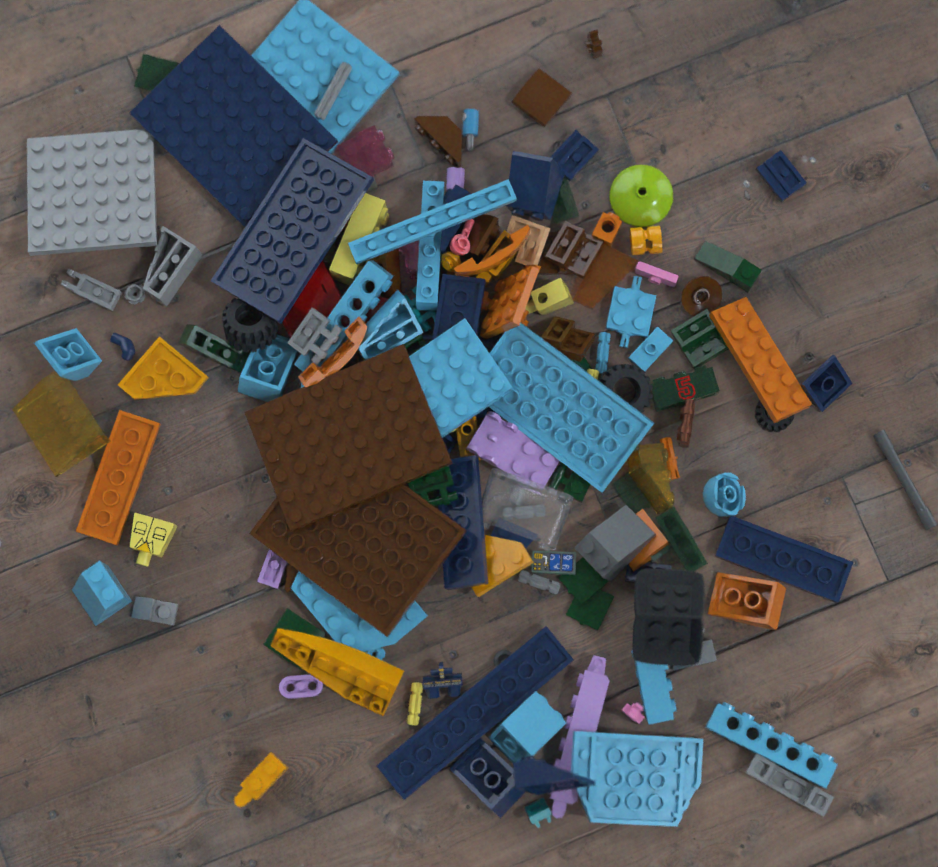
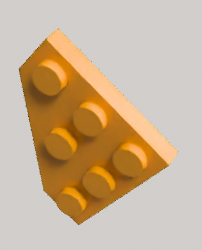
M159 336L119 382L118 386L134 400L192 395L197 393L209 377Z
M485 535L488 584L472 586V589L476 596L480 597L534 563L525 546L520 542Z

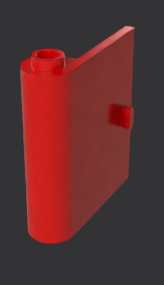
M323 260L282 322L290 338L311 308H315L325 317H328L342 298ZM343 316L341 319V323L349 320V318L347 316Z

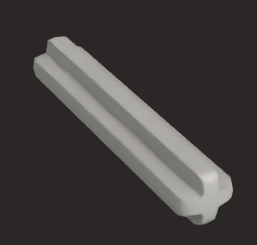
M342 62L314 113L316 118L325 120L352 70L351 65Z

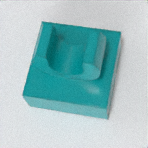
M544 797L524 807L531 823H535L536 827H541L539 821L544 818L547 819L548 823L551 822L550 815L552 813Z

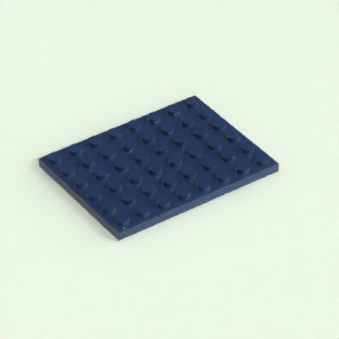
M220 25L129 112L244 228L303 138L327 152L338 143V140Z

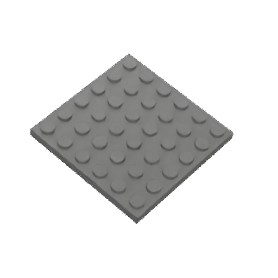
M145 129L27 138L29 256L157 246L154 138Z

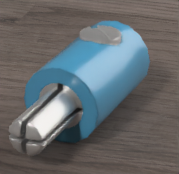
M465 109L462 116V135L466 137V149L473 150L474 137H478L479 110Z

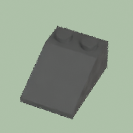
M625 505L590 531L575 549L603 578L612 582L656 534L628 505Z

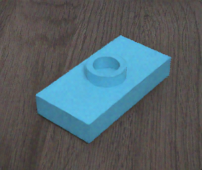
M657 327L628 359L639 369L646 372L673 343V340Z

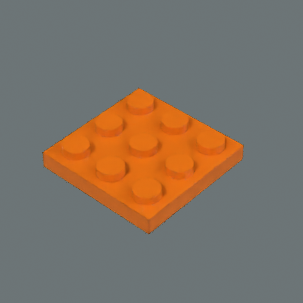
M530 266L498 281L494 289L496 291L494 298L488 305L487 317L481 324V337L487 340L520 325L539 269Z

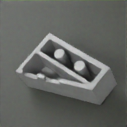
M162 226V234L155 248L156 253L153 262L150 264L143 289L149 296L167 307L203 254L196 246Z

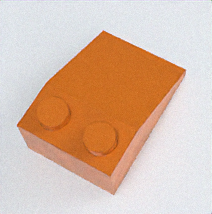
M717 572L708 614L756 627L777 630L786 588L775 581Z

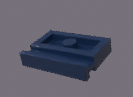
M576 129L550 158L555 160L565 172L564 177L571 182L599 152V149Z
M782 150L756 168L758 174L781 203L807 184Z

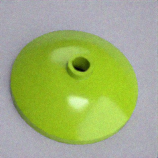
M634 165L624 169L616 176L610 188V204L614 213L620 217L621 221L630 226L648 227L655 225L666 217L672 206L673 189L671 183L660 170L652 166ZM643 189L646 191V194L640 195L638 191Z

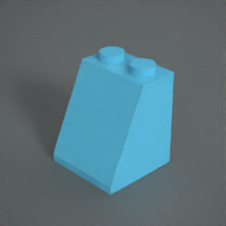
M98 561L82 572L72 589L95 626L132 602L110 567L101 561Z
M535 691L489 736V739L512 763L522 761V757L533 756L566 722L563 720V716L548 704L547 699Z

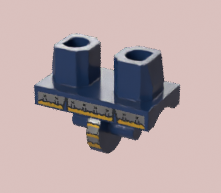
M439 662V669H431V676H423V689H426L428 699L439 698V688L448 687L449 697L460 696L461 686H463L462 673L453 674L452 667L444 668L443 662Z

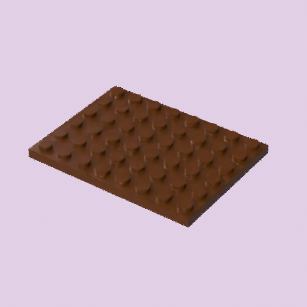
M404 344L327 376L313 386H304L244 412L291 532L453 464Z
M403 484L293 532L289 529L276 497L249 534L388 637L467 531Z

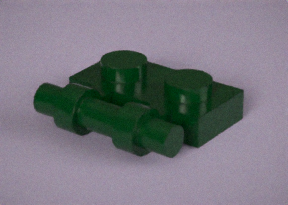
M560 461L556 472H553L551 476L552 481L549 487L557 490L561 483L565 485L562 494L582 503L590 483L574 471H572L569 479L564 477L567 466Z
M449 465L408 482L409 488L419 496L421 495L424 500L434 507L441 504L446 506L451 504V501L458 500L456 491L448 493L446 487L454 485ZM440 490L441 496L429 499L428 493Z

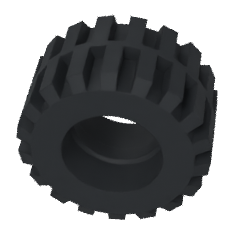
M234 298L231 300V304L228 303L225 306L226 310H223L222 313L224 333L228 343L231 346L234 345L235 349H243V352H248V350L257 352V349H265V345L270 346L272 340L276 339L278 325L274 319L240 299ZM250 320L258 321L257 324L251 326L241 325Z
M620 364L607 368V371L600 375L601 378L598 381L612 391L619 379L625 378L631 381L635 392L629 404L639 412L643 413L645 411L644 408L650 405L648 401L652 399L653 394H650V390H653V386L649 384L650 378L645 376L646 372L644 370L638 369L635 365Z

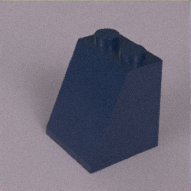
M513 151L509 181L517 201L505 206L511 211L512 215L517 217L527 215L537 221H543V219L551 220L565 172L553 158Z

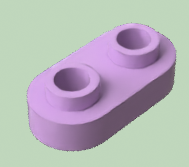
M311 674L288 676L283 678L279 684L280 693L287 699L316 697L323 690V683ZM311 682L316 683L314 690L308 688ZM289 684H293L295 686V689L292 692L287 691V686Z

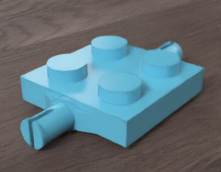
M633 276L631 288L626 289L617 286L613 288L605 329L622 334L619 345L621 348L623 346L628 348L630 336L647 338L649 334L656 295L644 293L640 290L642 278H638V276Z

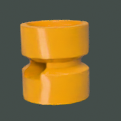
M660 225L648 226L646 230H643L642 227L630 228L632 256L644 255L646 251L650 254L662 253Z

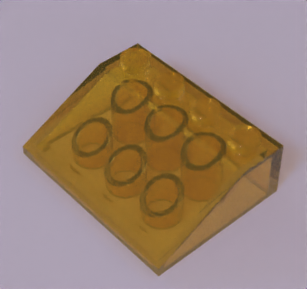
M56 371L44 377L12 409L55 477H58L110 442L72 381L60 377Z

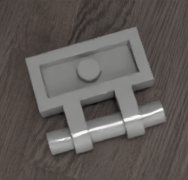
M311 308L288 341V344L304 356H307L310 350L313 351L315 355L311 361L318 365L321 359H325L328 355L327 351L333 342L336 343L339 339L338 335L342 328L335 324L331 331L328 330L326 327L331 320L315 308ZM322 334L326 339L321 346H318L315 343Z

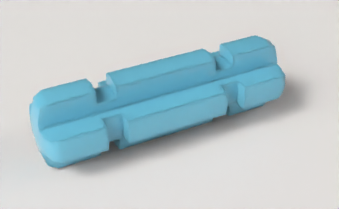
M607 332L599 333L598 342L600 343L598 344L596 358L598 363L595 370L599 371V374L607 371L606 363H608L610 346L608 343H610L611 336Z

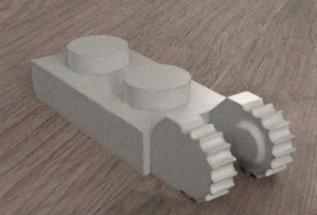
M68 269L66 273L70 277L78 279L79 282L77 286H74L70 282L62 280L61 286L113 312L122 295L121 291L84 273L82 275Z

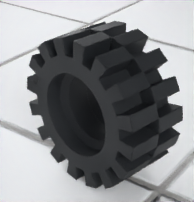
M760 400L755 408V419L758 420V425H761L762 429H767L771 433L773 431L777 433L785 430L794 419V415L774 423L768 417L767 411Z

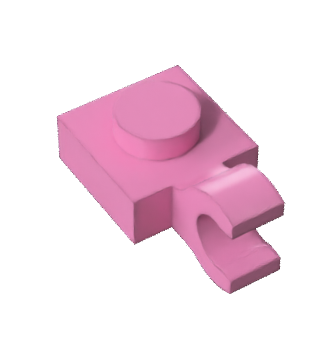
M638 702L636 704L632 703L631 706L627 703L621 710L637 724H640L644 719L642 715L644 707Z

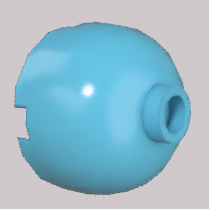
M721 473L710 478L705 484L703 501L711 513L717 516H733L744 508L746 501L744 486H740L737 481L740 479L736 475Z

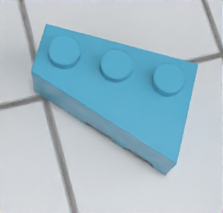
M399 290L366 323L367 330L358 348V352L365 361L405 344L423 333L407 300Z
M634 660L635 672L639 682L640 695L648 725L674 720L673 712L677 710L674 698L670 699L669 691H673L670 678H666L665 670H669L668 665L647 664Z

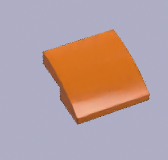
M644 509L637 512L636 515L656 536L628 564L633 572L649 562L651 556L669 545L668 540Z

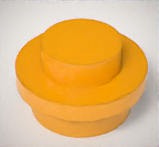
M452 251L442 254V266L446 270L454 272V268L461 264L460 257Z

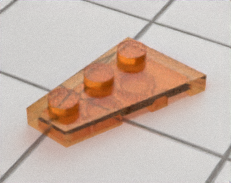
M605 244L585 280H582L573 301L593 309L640 261Z

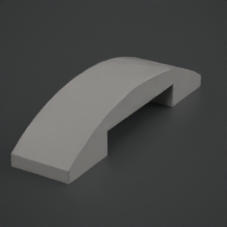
M757 753L745 772L823 817L834 798Z

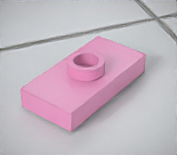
M641 261L638 262L635 269V274L648 278L649 282L657 285L663 283L675 288L679 277L676 274Z

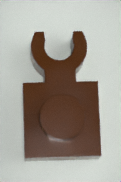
M596 29L587 34L585 46L588 54L592 53L594 59L602 57V41L599 39L598 30Z

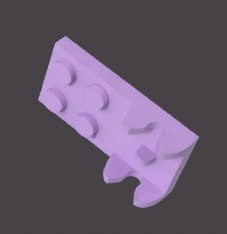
M488 411L466 450L540 494L558 465L559 460L518 430L519 428L515 424L505 422L497 413Z

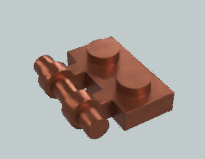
M685 399V406L680 409L679 419L682 420V426H679L676 440L680 442L679 447L688 448L695 413V402L693 399Z

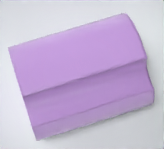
M447 168L446 191L449 188L453 189L456 184L464 189L465 169Z

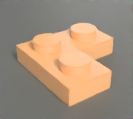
M512 215L507 229L509 234L516 232L526 225L530 227V233L524 244L520 247L515 262L523 265H538L550 228Z

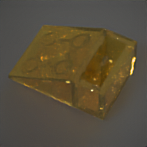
M664 443L638 445L627 459L629 474L657 514H661L673 508L674 494L670 490L671 472L667 469L668 451L664 448Z

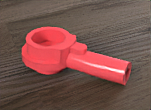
M473 219L467 220L461 233L451 239L449 246L455 255H465L470 251L468 237L475 222Z

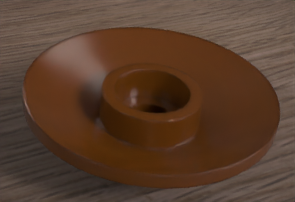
M709 276L693 278L685 285L681 294L682 306L692 316H696L706 309L711 313L718 308L722 300L720 284ZM702 291V294L696 297L697 293Z

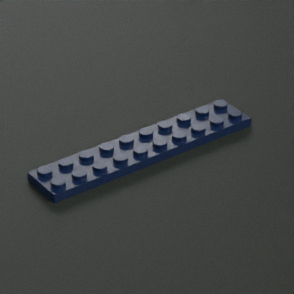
M545 626L376 766L403 800H405L574 659L549 628Z

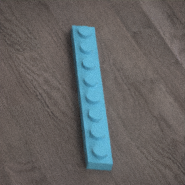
M508 179L349 242L348 245L357 265L517 201V198Z

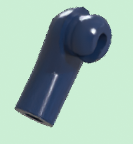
M114 332L110 342L121 347L123 352L121 356L124 360H132L136 351L132 340Z

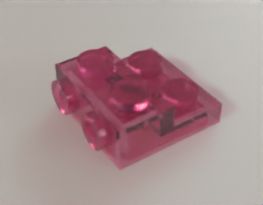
M374 125L356 133V137L337 145L343 161L370 176L393 167L392 159L395 157L390 147L385 148L382 142L386 140L382 130H376Z
M419 240L399 247V251H402L403 258H405L406 273L410 274V279H417Z

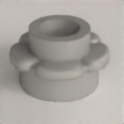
M136 284L128 286L125 291V298L129 300L130 304L136 305L138 302L144 301L145 290L143 286Z

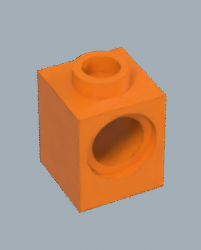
M603 212L592 236L603 240L604 246L611 248L622 226V221L619 220L620 217L611 212L608 214ZM609 224L614 230L607 233L602 230V226Z

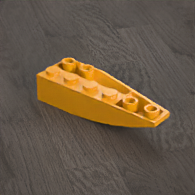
M278 628L271 647L343 698L381 716H384L404 673V670L363 651L306 633Z

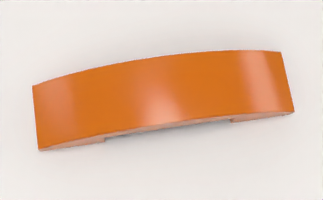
M529 225L509 235L511 245L479 264H476L474 259L470 258L455 267V275L471 276L480 274L507 261L526 241L530 233Z
M360 316L344 331L348 339L320 367L312 362L298 376L305 387L313 386L325 377L338 372L353 357L360 347L367 330V325Z

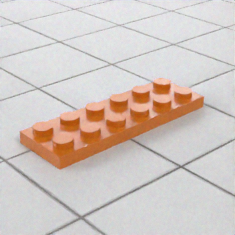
M747 297L716 309L709 314V317L774 423L803 411L812 405Z
M119 410L78 523L77 533L118 546L161 426L160 423Z

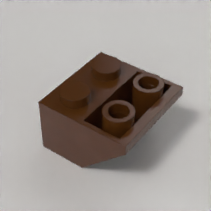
M487 214L472 218L475 222L468 237L470 251L465 255H460L466 259L473 258L476 264H479L485 257L491 242L495 243L500 235L499 218Z

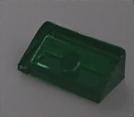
M563 177L552 214L555 224L579 217L568 179Z

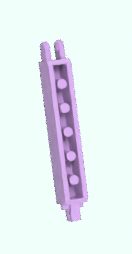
M594 655L584 674L579 673L576 686L580 687L578 696L573 695L570 706L574 708L572 717H567L564 728L568 729L567 737H562L559 750L563 752L561 759H556L554 765L570 772L573 731L596 732L609 685V679L604 675L606 659ZM576 789L549 793L551 794L550 799H554L553 809L551 810L552 816L556 819L561 818L566 810L567 803L573 804L577 802L578 793Z

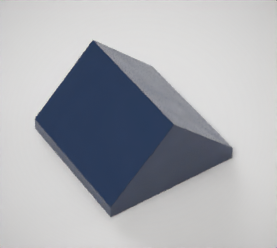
M832 355L801 384V387L810 402L820 412H823L852 382L836 356Z

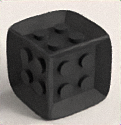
M645 569L638 571L634 594L635 619L632 639L634 660L647 664L674 666L699 663L703 644L704 628L702 617L705 605V587L702 574L675 569Z

